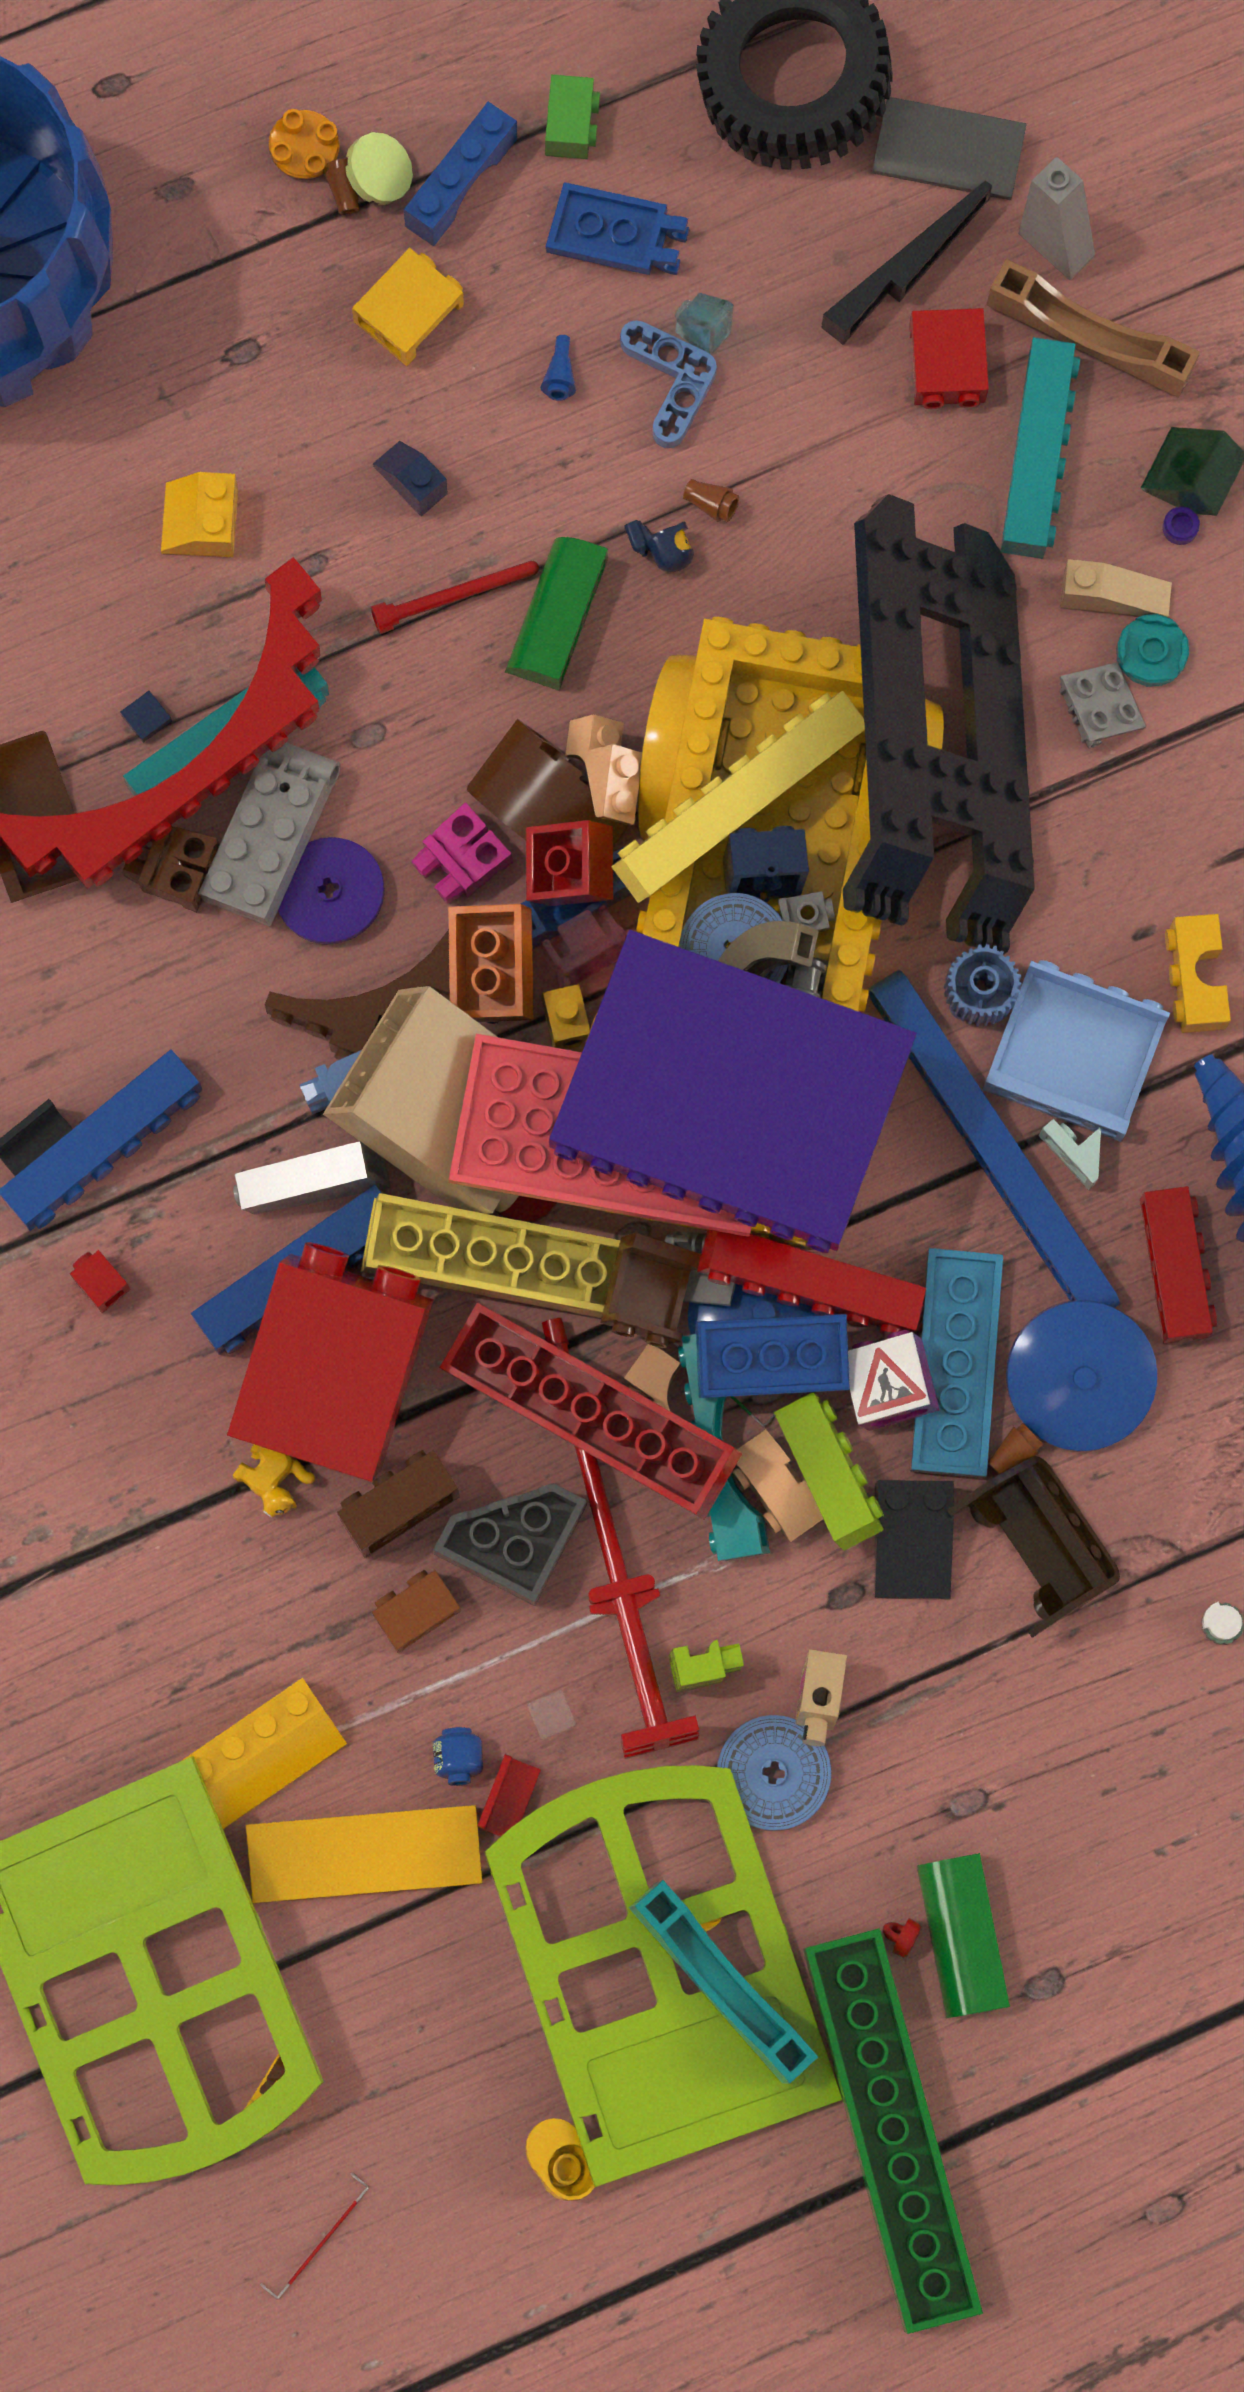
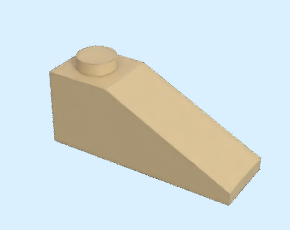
M1068 559L1063 572L1060 608L1133 616L1159 614L1168 618L1172 582L1106 563Z

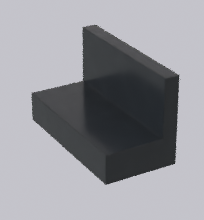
M48 1099L0 1138V1159L11 1173L16 1176L73 1128L57 1111L53 1102Z

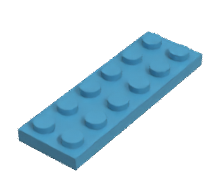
M935 1248L928 1249L921 1339L940 1411L914 1419L910 1472L976 1478L987 1477L1003 1255Z

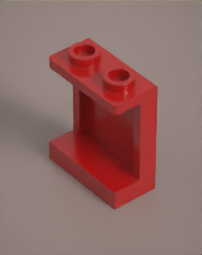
M984 308L912 311L909 331L913 345L914 405H923L926 409H938L943 407L944 404H959L960 407L972 408L980 405V403H985L989 388Z

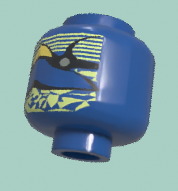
M455 1727L442 1730V1735L433 1741L435 1774L441 1778L448 1779V1785H468L471 1783V1777H475L483 1771L482 1741L479 1736L472 1734L470 1728Z

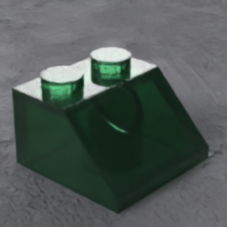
M1171 427L1141 489L1175 507H1188L1196 514L1217 516L1244 463V451L1223 430Z

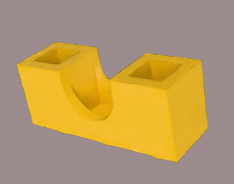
M1219 914L1174 917L1170 929L1165 930L1167 951H1173L1174 965H1169V980L1171 987H1177L1178 1000L1173 1001L1175 1023H1181L1182 1033L1225 1030L1231 1022L1227 985H1207L1198 978L1195 970L1197 962L1205 959H1216L1223 950Z

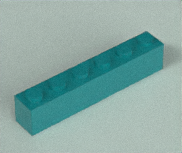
M1035 337L1032 339L1001 553L1043 559L1046 548H1053L1056 526L1050 525L1051 514H1058L1061 492L1055 491L1056 479L1063 480L1066 458L1060 457L1061 445H1068L1071 429L1070 424H1064L1066 412L1073 411L1076 391L1069 390L1071 378L1077 379L1080 366V357L1074 356L1075 343Z
M315 667L303 675L299 672L296 675L318 700L320 708L326 702V696L329 695L327 682ZM248 688L124 774L126 786L131 793L136 796L149 790L188 765L214 740L229 722L245 697Z

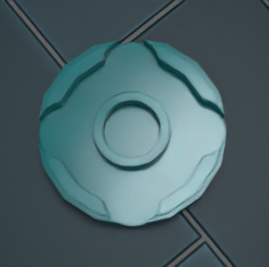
M1159 614L1143 615L1136 618L1135 621H1132L1122 630L1116 646L1117 662L1122 672L1133 682L1146 687L1163 686L1174 681L1184 670L1189 657V641L1185 633L1183 634L1182 630L1178 627L1179 625L1172 619Z

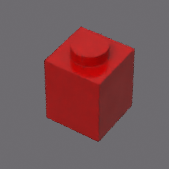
M99 1250L93 1255L90 1252L85 1253L73 1264L75 1270L70 1273L71 1277L101 1313L105 1312L131 1290L127 1282Z

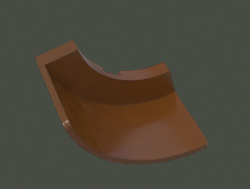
M519 719L515 721L467 786V791L477 801L525 840L526 827L590 820L613 826L614 846L629 826L596 817L587 772L581 777L583 772L570 763L571 760L541 734Z
M39 731L0 744V813L23 816L75 814L45 731ZM4 845L0 846V875L11 903L76 882L79 878L61 856L56 858V865L43 875L37 873L30 878Z

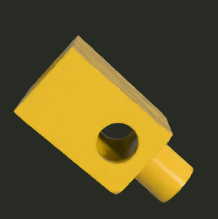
M579 984L543 992L541 1000L552 1046L582 1052L590 1028ZM581 1040L576 1044L565 1045L570 1041Z

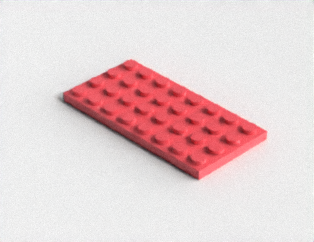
M476 1034L449 1174V1183L750 1236L751 1226L736 1221L734 1219L735 1214L721 1210L719 1214L711 1213L698 1206L699 1201L684 1197L683 1201L676 1200L662 1193L663 1188L648 1184L647 1188L640 1187L626 1180L627 1175L612 1171L611 1175L604 1174L590 1167L591 1162L576 1158L575 1162L556 1156L554 1154L555 1149L549 1147V1138L582 1052Z

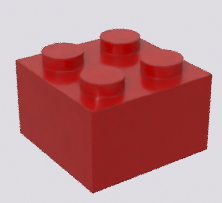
M585 820L526 827V901L548 906L613 900V869L611 867L613 866V826Z

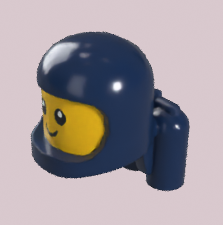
M638 520L624 525L633 550L640 553L642 557H646L650 550L656 565L664 572H678L686 568L693 560L694 551L691 549L684 532L688 529L686 522L666 528L655 534H652Z

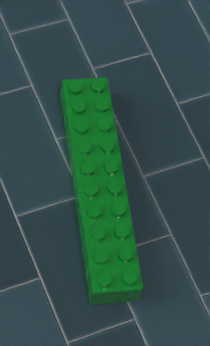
M878 1928L804 1948L805 1960L903 2330L906 2334L981 2315L983 2314L881 1930Z

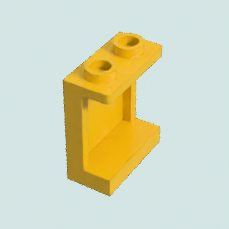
M409 247L352 307L353 321L405 366H408L416 358V348L454 307L457 310L462 308L464 305L463 288L452 276L447 275L444 277L438 272L435 263L426 254L420 253L418 255Z

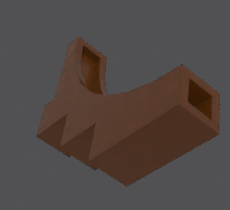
M449 929L430 954L409 972L383 987L357 996L329 1000L295 998L270 991L265 1002L266 1012L271 1015L270 1019L278 1024L290 1027L293 1022L306 1027L305 1032L321 1039H325L327 1035L331 1036L329 1042L330 1050L335 1053L334 1057L338 1060L363 1049L398 990L430 986L450 1001Z

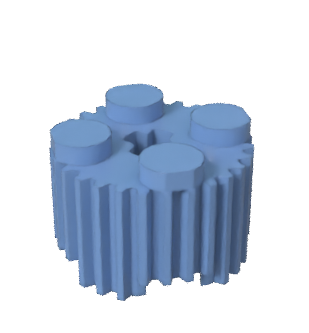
M979 944L977 949L973 950V948H970L968 953L962 952L961 957L957 956L955 962H952L944 984V996L947 997L946 1004H950L949 1011L955 1018L961 1019L962 1022L968 1020L969 1025L975 1022L976 1026H979L980 1023L987 1026L988 1022H991L993 1025L1007 1017L1010 1010L1013 1009L1020 993L1022 984L1020 982L1021 974H1018V969H1014L1015 962H1009L1010 956L1004 957V952L997 951V946L991 949L989 944H986L985 948H982L981 944ZM978 980L985 981V987L991 989H987V991L979 990L976 987Z

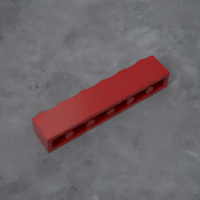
M707 1229L697 1272L709 1275L708 1281L729 1286L730 1282L743 1285L742 1291L748 1294L764 1296L766 1292L778 1296L777 1302L785 1305L798 1307L799 1303L812 1306L811 1312L818 1315L847 1314L848 1324L858 1327H868V1324L881 1327L880 1333L887 1336L898 1331L907 1330L914 1332L917 1330L926 1287L750 1234L748 1237Z

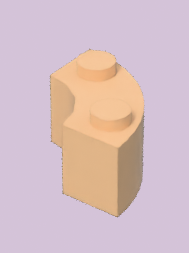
M766 1429L737 1449L742 1455L732 1474L743 1490L750 1488L767 1512L762 1516L775 1534L781 1531L792 1542L823 1520L806 1481L800 1480L788 1463L791 1460Z

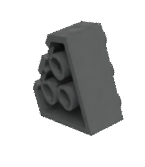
M552 1483L518 1496H511L468 1512L465 1511L452 1515L433 1549L434 1555L536 1606L587 1506V1500Z

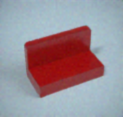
M505 1754L479 1820L478 1829L501 1837L507 1830L521 1821L541 1769L515 1760L512 1756Z

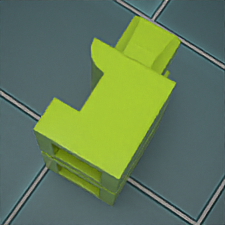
M718 1639L713 1641L705 1653L690 1657L688 1645L673 1648L668 1655L676 1693L719 1684L726 1677V1673L740 1671L741 1667L744 1666L739 1643L719 1647Z

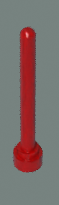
M528 561L396 606L393 603L386 605L385 602L370 606L375 626L379 634L394 630V625L399 624L401 619L535 575L539 571V565L535 561Z

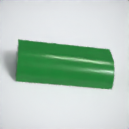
M558 537L554 539L505 673L558 691L560 690L606 567L608 548L571 537Z
M980 1853L918 1865L917 1871L946 2018L1010 2007Z

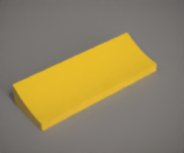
M476 1805L248 1824L246 1825L252 1903L482 1884Z

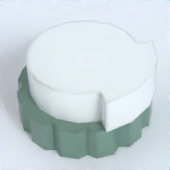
M1218 1601L1209 1606L1204 1612L1201 1621L1202 1631L1206 1634V1638L1214 1641L1215 1644H1230L1233 1640H1237L1243 1632V1615L1239 1613V1609L1235 1606L1232 1607L1229 1603L1221 1604Z

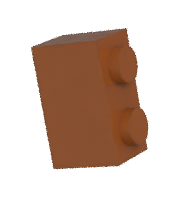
M426 1570L417 1573L406 1582L409 1586L398 1595L391 1591L375 1602L377 1609L372 1611V1614L397 1653L461 1612L460 1606L436 1570L430 1574Z

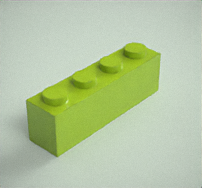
M811 1392L775 1411L774 1414L834 1542L845 1551L882 1532L884 1529L878 1518L884 1516L876 1498L874 1496L868 1497L863 1487L868 1484V1480L861 1466L858 1463L852 1464L848 1453L852 1452L853 1448L843 1431L838 1433L833 1421L837 1420L838 1417L828 1399L822 1401L815 1392Z

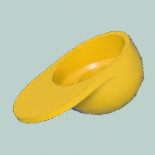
M555 2118L546 2119L535 2125L526 2140V2156L530 2166L541 2179L546 2191L554 2198L564 2201L579 2200L589 2195L595 2187L575 2127L565 2120Z

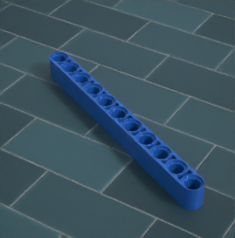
M897 970L868 988V995L884 1021L917 1032L909 1059L1070 1301H1095L1114 1308L1119 1306L1120 1300L1115 1290L901 970Z

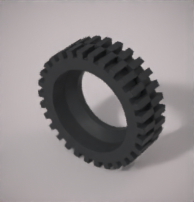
M720 0L718 2L721 15L711 11L707 18L709 29L703 27L700 34L702 46L697 45L696 56L698 64H696V69L709 120L712 125L715 124L717 134L722 140L727 137L730 148L737 152L742 147L744 157L752 162L757 154L760 153L763 166L772 168L774 158L780 160L781 169L791 170L792 160H800L801 169L811 168L810 158L819 156L822 166L831 163L829 152L836 150L840 158L849 153L847 142L850 140L858 147L864 142L862 128L869 133L874 131L877 127L875 115L883 117L886 111L885 99H890V82H893L886 28L883 19L880 20L879 12L874 3L869 5L868 0H734L733 2L731 0ZM791 20H811L835 28L846 48L845 65L835 85L820 98L803 105L781 106L758 97L745 83L740 70L742 50L753 37L775 24Z

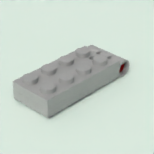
M285 743L275 752L268 750L263 756L259 757L260 762L254 768L198 893L206 903L271 927L325 803L338 779L341 767L337 761L289 743Z

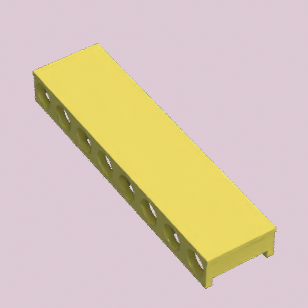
M379 1193L373 1201L360 1272L375 1274L378 1265L389 1266L420 1277V1283L602 1318L620 1240Z

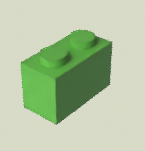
M551 74L545 156L588 159L589 146L596 147L597 125L591 124L592 113L599 114L600 92L594 91V78Z

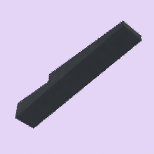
M986 180L826 311L823 314L821 328L844 345L888 294L900 302L989 201L992 185Z

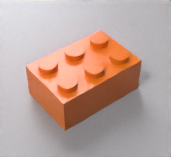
M523 904L448 907L450 1002L477 1022L533 1020L532 909Z

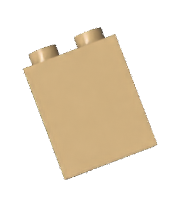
M430 986L398 990L323 1115L449 1206L484 1214L493 1213L494 1210L503 1212L516 1201L519 1195L449 1183V1174L476 1034L497 1036Z

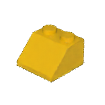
M197 472L166 482L161 554L234 557L238 485L235 474Z

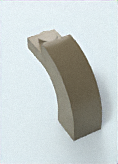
M787 921L762 923L738 936L727 947L718 961L761 977L782 965H797L811 968L819 930L800 923Z

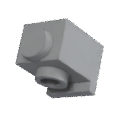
M822 891L778 899L780 916L783 921L800 923L823 932L830 929L829 921L835 920L832 899H824ZM803 907H812L815 911V916L810 920L802 918L800 911Z

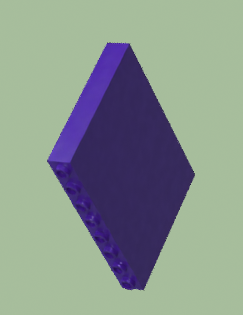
M629 929L550 1135L549 1147L555 1149L554 1154L565 1160L575 1162L576 1158L591 1162L590 1167L598 1172L611 1175L612 1171L627 1175L626 1180L634 1185L647 1188L648 1184L663 1188L662 1193L670 1198L683 1201L684 1197L699 1201L698 1206L708 1212L719 1214L721 1210L735 1214L734 1219L744 1225L756 1227V1224L759 1223L771 1228L770 1232L780 1238L792 1240L793 1236L804 1239L808 1241L807 1246L822 1253H828L829 1249L838 1251L917 1032Z

